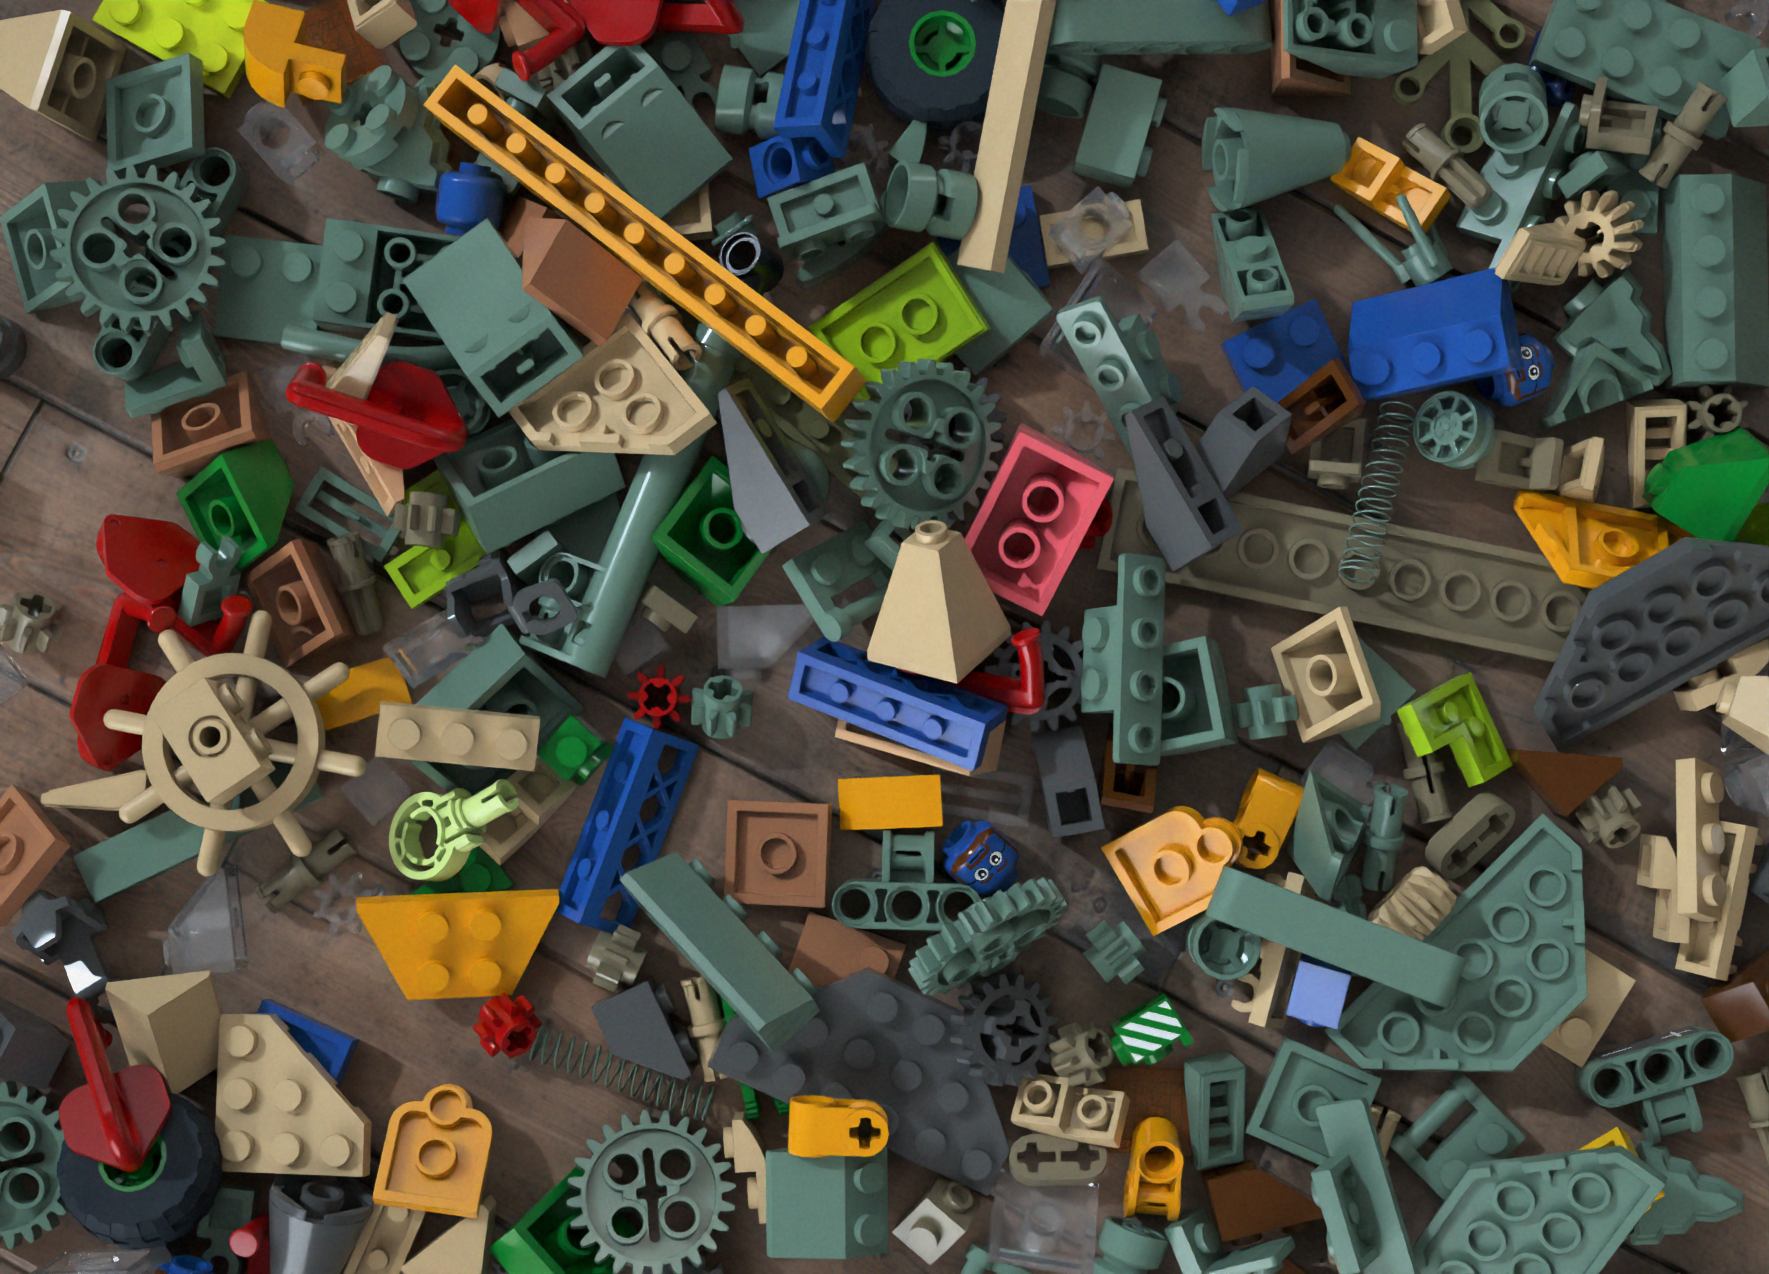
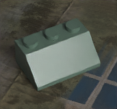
M513 418L467 439L466 444L460 450L449 453L445 452L433 458L469 529L486 554L499 548L510 546L516 540L542 527L555 524L563 517L592 503L600 502L610 494L626 487L615 453L537 450Z
M502 623L416 703L419 705L540 716L537 752L570 715H578L585 708L537 655L527 646L518 643L519 638ZM409 760L445 791L449 792L455 788L467 789L471 796L493 785L499 779H508L517 771L515 769Z

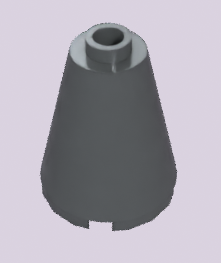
M277 1174L274 1177L273 1185L269 1189L270 1274H341L373 1212V1192L360 1180L348 1176H337V1181L320 1177V1175Z

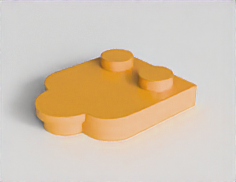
M1175 806L1106 842L1101 849L1152 936H1155L1208 908L1223 865L1232 868L1231 865L1242 853L1243 839L1239 829L1225 818L1210 817L1204 819L1193 808Z
M453 1084L439 1085L430 1090L423 1101L407 1102L393 1112L389 1120L372 1200L374 1204L478 1219L494 1135L489 1119L481 1111L473 1109L472 1100L463 1088Z

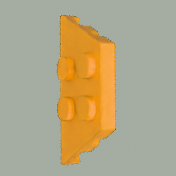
M1519 488L1513 501L1514 510L1562 582L1584 588L1595 589L1685 537L1697 538L1659 515Z
M558 889L356 897V912L407 1000L501 996L502 993L512 995L559 905Z

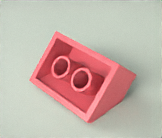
M1020 423L999 465L1000 468L996 471L990 483L991 486L985 492L980 506L977 508L963 537L992 592L1043 617L1114 477L1067 445Z

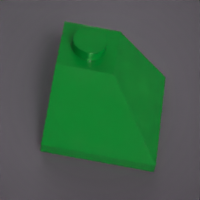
M1739 427L1669 451L1663 462L1656 464L1649 472L1644 485L1645 492L1642 497L1655 512L1697 538L1734 542L1769 484V449L1749 431Z
M271 438L220 454L182 487L176 495L200 543L206 541L218 551L222 537L228 535L241 547L240 559L234 566L235 569L241 572L276 545L294 488V482L289 474V468L285 459L279 454Z
M714 456L708 459L650 537L677 576L718 608L737 599L772 550L770 549L762 554L757 545L750 541L743 532L741 519L734 510L729 469Z
M577 1167L573 1168L487 1248L509 1274H613L615 1259L609 1256L599 1265L594 1263L595 1256L600 1248L597 1244L588 1248H581L580 1242L588 1233L587 1228L571 1229L570 1222L582 1214L581 1210L567 1208L566 1200L581 1195L580 1191L569 1187L567 1184L568 1178L583 1177L584 1172ZM619 1213L614 1218L612 1227L617 1235L623 1238H631L639 1233L622 1213Z

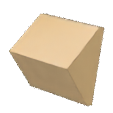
M1347 606L1336 608L1271 648L1286 695H1295L1299 718L1295 722L1303 743L1312 742L1380 721L1381 702Z
M211 970L107 982L105 990L130 1066L148 1065L155 1068L162 1076L166 1089L175 1094L180 1093L218 1068L219 1020L223 1010Z

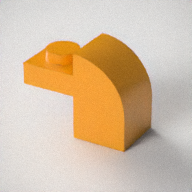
M253 0L244 26L245 68L252 88L265 100L284 108L290 92L304 95L314 100H325L341 104L346 91V55L306 45L304 11Z

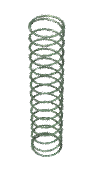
M1386 401L1380 405L1379 411L1381 415L1376 419L1378 427L1373 431L1376 439L1370 443L1373 451L1367 455L1370 463L1364 467L1366 476L1361 479L1363 488L1359 489L1358 496L1360 500L1355 503V508L1358 512L1352 515V521L1355 524L1351 525L1348 529L1351 537L1345 541L1348 549L1342 553L1345 561L1339 565L1338 571L1341 576L1354 582L1371 583L1377 579L1376 575L1371 572L1379 569L1375 563L1361 559L1347 560L1345 553L1351 550L1357 555L1370 559L1382 557L1379 551L1371 548L1350 547L1348 541L1354 538L1370 546L1380 547L1385 545L1384 540L1379 537L1367 534L1353 535L1351 529L1356 525L1362 530L1382 535L1388 532L1386 527L1377 523H1356L1354 517L1360 513L1362 516L1378 522H1389L1391 520V517L1384 512L1359 510L1357 505L1360 501H1363L1367 505L1381 510H1391L1394 508L1393 503L1388 500L1376 497L1362 498L1360 493L1363 489H1366L1372 494L1385 498H1393L1398 495L1392 488L1380 485L1365 486L1363 481L1366 477H1369L1380 484L1395 486L1401 483L1397 477L1390 474H1368L1366 470L1371 464L1375 468L1387 473L1398 474L1404 471L1400 465L1393 462L1370 461V455L1373 452L1390 461L1401 462L1406 460L1405 454L1399 451L1373 449V443L1376 440L1384 446L1393 449L1404 450L1409 448L1408 442L1400 438L1412 436L1411 430L1403 426L1414 424L1417 410L1413 406L1400 401ZM1389 403H1399L1412 408L1415 414L1411 417L1403 413H1387L1382 407ZM1385 415L1396 419H1411L1413 422L1410 424L1400 423L1389 419ZM1383 416L1388 421L1398 425L1387 424L1380 426L1379 419ZM1382 427L1402 428L1410 432V434L1406 436L1397 435L1386 431ZM1380 428L1387 434L1396 437L1377 438L1376 431ZM1380 439L1398 440L1404 442L1407 446H1391ZM1377 451L1395 452L1402 455L1404 458H1388L1379 454ZM1375 463L1392 464L1399 467L1401 471L1385 470L1376 466ZM1372 475L1388 476L1397 480L1398 483L1382 482L1373 478ZM1368 488H1384L1394 492L1395 495L1378 494ZM1365 500L1383 501L1389 503L1392 507L1375 506ZM1362 512L1379 513L1387 516L1389 519H1375ZM1360 524L1375 525L1386 531L1376 532L1360 526ZM1357 537L1374 538L1383 542V544L1368 543ZM1353 549L1370 550L1376 552L1380 556L1374 557L1364 555ZM1346 562L1350 564L1347 566H1342ZM1351 562L1368 563L1374 565L1376 569L1363 568ZM1356 568L1372 574L1374 579L1371 581L1359 580L1349 576L1342 569Z
M544 1024L540 1026L536 1040L531 1048L529 1061L536 1057L543 1045L541 1063L545 1065L557 1046L554 1058V1069L556 1070L562 1065L570 1050L566 1070L567 1074H570L583 1054L579 1071L580 1079L586 1076L596 1058L592 1081L594 1084L599 1080L608 1064L605 1078L606 1088L610 1087L622 1065L618 1082L619 1093L623 1091L635 1069L631 1085V1097L637 1094L648 1073L643 1095L644 1102L650 1098L661 1077L656 1098L657 1106L661 1105L674 1081L669 1102L670 1111L676 1106L687 1084L682 1105V1115L687 1113L700 1088L694 1117L697 1120L705 1108L701 1119L704 1122L716 1086L712 1087L697 1116L703 1081L699 1083L689 1105L684 1111L691 1081L689 1076L671 1107L677 1078L672 1077L659 1102L665 1074L660 1072L646 1098L652 1069L647 1067L637 1089L633 1093L639 1067L637 1063H634L624 1085L620 1089L626 1059L622 1058L615 1074L607 1085L613 1059L612 1052H610L601 1072L595 1080L601 1045L598 1046L588 1068L582 1076L584 1059L589 1044L588 1040L585 1042L574 1066L569 1071L576 1036H573L561 1062L556 1067L563 1031L560 1032L552 1051L543 1063L551 1028H547L540 1043Z

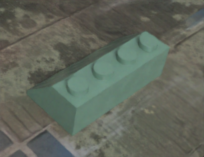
M1734 174L1678 175L1669 182L1670 185L1667 189L1661 187L1664 350L1672 372L1665 380V389H1697L1708 385L1711 389H1719L1728 384L1732 386V389L1768 388L1769 306L1766 184Z
M673 852L628 871L619 879L645 914L773 1054L820 1012L812 998L818 991L813 983L800 969L796 968L789 973L777 960L783 955L780 948L763 930L756 937L743 924L749 918L748 914L729 894L721 900L709 886L715 882V879L696 858L687 864L677 852Z

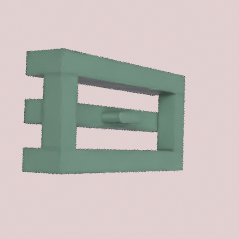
M320 466L294 510L337 536L352 532L312 508L311 505L315 498L381 537L383 540L379 547L362 537L360 539L363 551L382 563H386L390 556L389 552L393 546L397 545L402 531L393 529L395 513L387 517L376 498L325 467ZM327 481L393 521L392 526L388 530L321 489L324 483Z

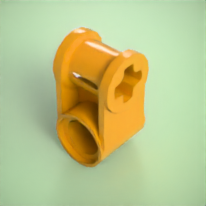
M1260 767L1254 771L1242 795L1239 810L1233 824L1239 829L1242 839L1244 837H1254L1257 833L1256 843L1263 846L1260 855L1250 854L1246 858L1248 849L1243 846L1241 855L1234 862L1237 866L1261 869L1274 862L1289 828L1297 817L1304 787Z
M801 1095L790 1098L789 1154L801 1157H828L831 1155L868 1157L882 1151L887 1144L889 1137L887 1114L883 1107L875 1101L868 1099H837L819 1095ZM860 1118H870L871 1125L874 1127L870 1131V1137H859V1130L855 1127H859Z
M1150 1117L1141 1121L1136 1126L1132 1135L1129 1170L1126 1172L1124 1182L1123 1214L1124 1218H1134L1136 1213L1166 1216L1168 1221L1176 1222L1180 1213L1181 1178L1184 1165L1180 1139L1176 1127L1169 1120L1161 1117ZM1155 1146L1168 1147L1162 1153L1153 1154L1148 1152Z

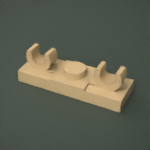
M1719 820L1725 836V847L1720 854V876L1726 888L1725 902L1721 906V921L1701 922L1689 918V944L1680 943L1675 969L1727 981L1728 975L1734 974L1737 971V966L1732 965L1731 961L1734 946H1742L1743 940L1737 936V931L1740 930L1750 881L1748 879L1749 873H1755L1758 865L1752 864L1755 845H1762L1763 839L1757 835L1758 828Z
M1288 871L1287 877L1274 873L1266 874L1265 881L1277 884L1280 887L1318 901L1319 896L1303 874ZM1262 938L1259 955L1262 959L1259 970L1261 976L1247 973L1238 978V980L1249 983L1253 987L1254 996L1249 1002L1232 1000L1231 1006L1239 1012L1250 1013L1249 1023L1264 1028L1284 1029L1287 1019L1286 1012L1302 953Z

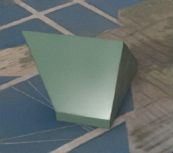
M1596 341L1579 350L1575 356H1569L1540 421L1545 430L1654 389L1649 377L1599 341Z
M1310 769L1287 852L1319 898L1330 901L1361 848L1364 828L1368 825L1372 807L1360 803Z

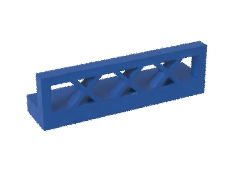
M800 0L773 126L781 138L815 137L831 158L845 157L865 61L866 36L871 19L874 16L877 0Z
M825 636L798 651L787 698L973 772L982 764L990 732L1005 721L1009 707L933 677L905 673L895 667L869 661L867 652L839 641H830Z
M624 718L560 887L559 905L555 911L580 925L614 933L619 924L631 929L639 906L619 879L628 871L657 860L700 745L659 731L641 722ZM664 745L678 748L679 752L673 768L661 775L657 764ZM655 794L659 804L655 816L642 824L639 811L643 801ZM637 842L641 852L636 865L624 872L621 864L624 851ZM619 891L622 903L615 921L600 917L606 899Z

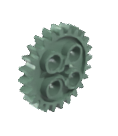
M128 164L126 178L118 179L115 172L111 168H107V184L100 186L94 179L88 177L86 182L91 193L87 197L74 191L70 192V196L77 206L76 210L59 209L57 212L60 218L68 224V227L51 230L54 239L65 244V246L50 251V256L56 262L67 263L66 266L55 272V276L59 282L75 281L66 290L65 294L70 301L86 297L81 305V312L88 317L100 309L99 322L106 329L116 318H119L121 330L126 335H129L135 322H140L146 335L151 336L154 321L158 320L162 321L169 332L173 331L172 316L177 313L188 322H191L193 318L188 306L194 302L201 307L207 308L209 303L202 293L203 289L220 290L221 288L219 281L211 275V271H224L227 269L225 260L214 256V253L228 249L227 242L224 238L211 236L223 228L220 218L213 217L204 219L213 209L211 201L204 199L193 203L198 194L196 185L191 183L181 191L178 190L180 179L174 171L167 176L164 182H161L155 165L149 167L145 178H139L133 164ZM133 204H144L150 208L147 219L141 223L130 224L123 221L125 210ZM103 220H111L137 245L142 247L147 244L153 257L166 268L174 271L178 275L177 279L171 281L166 278L141 254L137 253L133 256L123 239L102 226ZM176 237H185L192 242L187 254L179 258L169 257L164 254L168 241ZM107 242L115 246V253L107 262L93 263L88 259L91 248L98 243ZM146 275L157 280L156 288L149 296L136 297L130 294V286L136 278Z
M918 359L917 364L912 361H900L898 371L896 369L880 370L883 384L870 381L864 384L871 398L869 400L853 399L852 401L855 408L861 413L859 419L850 418L844 421V424L855 430L854 438L841 441V446L854 449V457L845 461L843 468L855 469L859 473L849 484L850 488L858 490L867 489L860 502L861 505L872 508L877 507L875 517L887 521L892 519L893 526L908 529L911 525V528L915 530L916 525L924 521H941L947 526L948 518L959 521L964 520L962 504L978 508L980 503L975 494L976 489L989 490L991 486L984 478L985 472L998 471L1000 468L999 465L989 459L991 452L1003 449L1002 444L991 441L990 434L1002 427L1001 423L988 422L986 418L995 408V404L993 402H979L978 400L982 396L985 387L976 384L968 385L971 373L968 371H954L952 363L937 362L935 365L934 360ZM909 402L912 413L909 422L906 423L904 408ZM953 417L955 421V431L953 435L950 437L948 432V425L951 418ZM888 429L902 436L918 437V440L921 442L958 451L960 459L957 461L942 454L928 453L926 449L889 440L885 437V431ZM896 453L898 465L895 472L891 474L889 468L890 459ZM940 467L942 473L941 482L936 488L934 475Z
M1042 877L1037 881L1031 878L1022 886L1017 882L1005 893L1000 889L992 897L981 899L960 912L955 922L942 925V932L926 939L928 945L916 950L917 957L909 961L911 967L908 968V971L923 995L930 993L931 996H935L939 992L945 995L955 987L960 990L973 979L980 981L982 977L1000 971L1014 961L1020 951L1032 948L1031 943L1034 940L1045 937L1047 935L1045 930L1058 923L1056 919L1065 913L1063 908L1067 906V903L1053 880L1047 881L1046 877Z
M6 1080L0 1085V1161H7L42 1152L45 1155L44 1161L22 1162L8 1170L5 1167H0V1244L4 1238L5 1244L10 1250L22 1244L23 1236L29 1243L36 1241L42 1237L41 1227L49 1232L60 1225L56 1214L65 1216L70 1212L59 1192L60 1185L57 1177V1161H59L62 1150L61 1145L65 1137L59 1120V1110L54 1112L50 1109L55 1094L50 1092L37 1100L34 1099L36 1087L25 1085L17 1093L16 1082ZM16 1122H20L28 1128L30 1132L28 1146L16 1140L14 1136ZM24 1173H28L37 1179L39 1184L38 1196L30 1195L24 1189L22 1184Z
M646 1109L642 1110L640 1124L633 1126L626 1114L621 1115V1131L617 1133L611 1127L604 1124L602 1126V1134L605 1139L603 1144L589 1138L586 1140V1147L593 1156L591 1159L575 1157L574 1165L584 1172L583 1177L568 1178L567 1182L569 1187L580 1191L581 1195L566 1200L567 1208L582 1211L580 1216L570 1222L571 1229L573 1230L584 1228L588 1230V1233L580 1242L581 1248H588L595 1244L600 1247L595 1256L594 1263L599 1265L610 1256L615 1259L613 1274H619L626 1265L632 1266V1274H642L644 1269H651L652 1274H662L663 1267L667 1266L670 1267L673 1274H682L681 1261L687 1259L696 1268L701 1266V1258L697 1251L700 1247L712 1253L717 1250L718 1247L710 1234L711 1232L718 1234L727 1233L729 1227L718 1219V1216L734 1212L735 1206L722 1200V1196L734 1192L736 1185L732 1182L721 1181L720 1177L730 1170L731 1164L730 1162L715 1164L713 1159L717 1156L722 1146L720 1143L713 1144L707 1148L702 1145L707 1132L705 1127L698 1130L694 1135H690L687 1133L689 1117L685 1116L677 1127L670 1126L669 1111L664 1110L659 1122L651 1123L650 1115ZM647 1149L653 1153L655 1190L659 1193L665 1192V1196L659 1198L657 1204L660 1239L656 1243L651 1242L649 1238L647 1201L645 1199H637L636 1196L643 1194L645 1189L643 1152ZM669 1155H680L688 1162L690 1169L685 1177L674 1180L669 1179L662 1173L660 1163ZM622 1159L632 1162L638 1171L636 1179L626 1185L613 1182L609 1177L608 1170L615 1161ZM676 1206L685 1207L692 1213L694 1224L688 1231L682 1233L674 1232L665 1223L664 1216L666 1212ZM625 1211L633 1212L641 1219L642 1229L636 1236L623 1238L613 1230L612 1222L619 1213Z

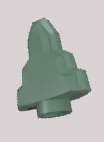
M422 77L413 87L419 99L417 117L410 131L402 126L399 133L393 138L399 146L392 154L372 166L364 168L352 166L379 179L377 192L402 202L417 204L420 192L437 195L440 176L444 172L455 171L448 164L451 144L442 133L443 124L423 106L441 82Z
M1627 268L1620 271L1604 286H1601L1594 278L1590 279L1561 307L1570 318L1561 330L1557 332L1552 342L1570 357L1575 356L1579 350L1599 341L1649 377L1654 387H1658L1672 374L1664 347L1649 332L1651 313L1640 300L1643 288Z
M1638 1139L1635 1150L1639 1158L1665 1175L1667 1181L1663 1187L1665 1196L1652 1203V1207L1642 1215L1630 1231V1244H1660L1664 1235L1685 1234L1696 1221L1719 1222L1743 1212L1744 1192L1718 1176L1699 1174L1690 1160L1671 1156L1666 1145H1651L1647 1141Z

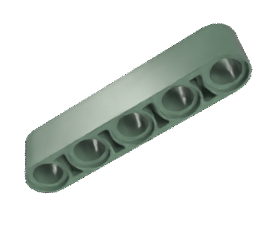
M1056 0L1046 53L1053 55L1256 53L1273 46L1269 0L1232 16H1229L1216 0Z
M211 147L205 148V155L193 158L179 184L178 190L181 191L187 185L194 183L198 189V194L193 203L204 199L211 201L213 209L206 218H220L223 225L220 231L211 236L222 238L247 191L249 175L245 167L224 149ZM220 165H229L230 174L225 183L219 186H212L210 177L214 169ZM185 237L172 238L167 242L164 254L167 256L179 254L182 257L189 252L192 242ZM146 245L142 256L149 260L163 274V264L153 257ZM174 274L166 278H168L171 281H174L177 279L178 275ZM146 275L136 278L130 286V294L136 297L149 296L154 292L157 280ZM179 313L172 316L173 327L180 316ZM116 318L107 329L102 327L92 349L93 359L97 367L107 374L125 381L136 380L146 376L151 370L171 331L169 332L162 321L158 320L154 321L152 335L147 336L141 323L135 322L129 335H126L121 330L120 319ZM129 343L132 347L131 360L127 365L117 368L114 359L115 353L120 346Z
M277 761L271 762L276 770L268 774L277 789L287 778L293 766L292 764ZM317 780L309 794L292 813L324 797ZM251 787L233 798L231 810L246 808L260 802ZM202 795L196 797L205 804L210 805ZM169 810L78 853L73 859L94 904H97L199 857L205 828L190 823L172 810ZM254 830L243 832L226 831L223 845Z
M1223 865L1205 915L1447 1009H1449L1467 961L1466 958L1225 865Z

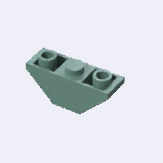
M1244 207L1236 211L1211 214L1221 290L1232 323L1284 315L1294 304V293L1262 207Z

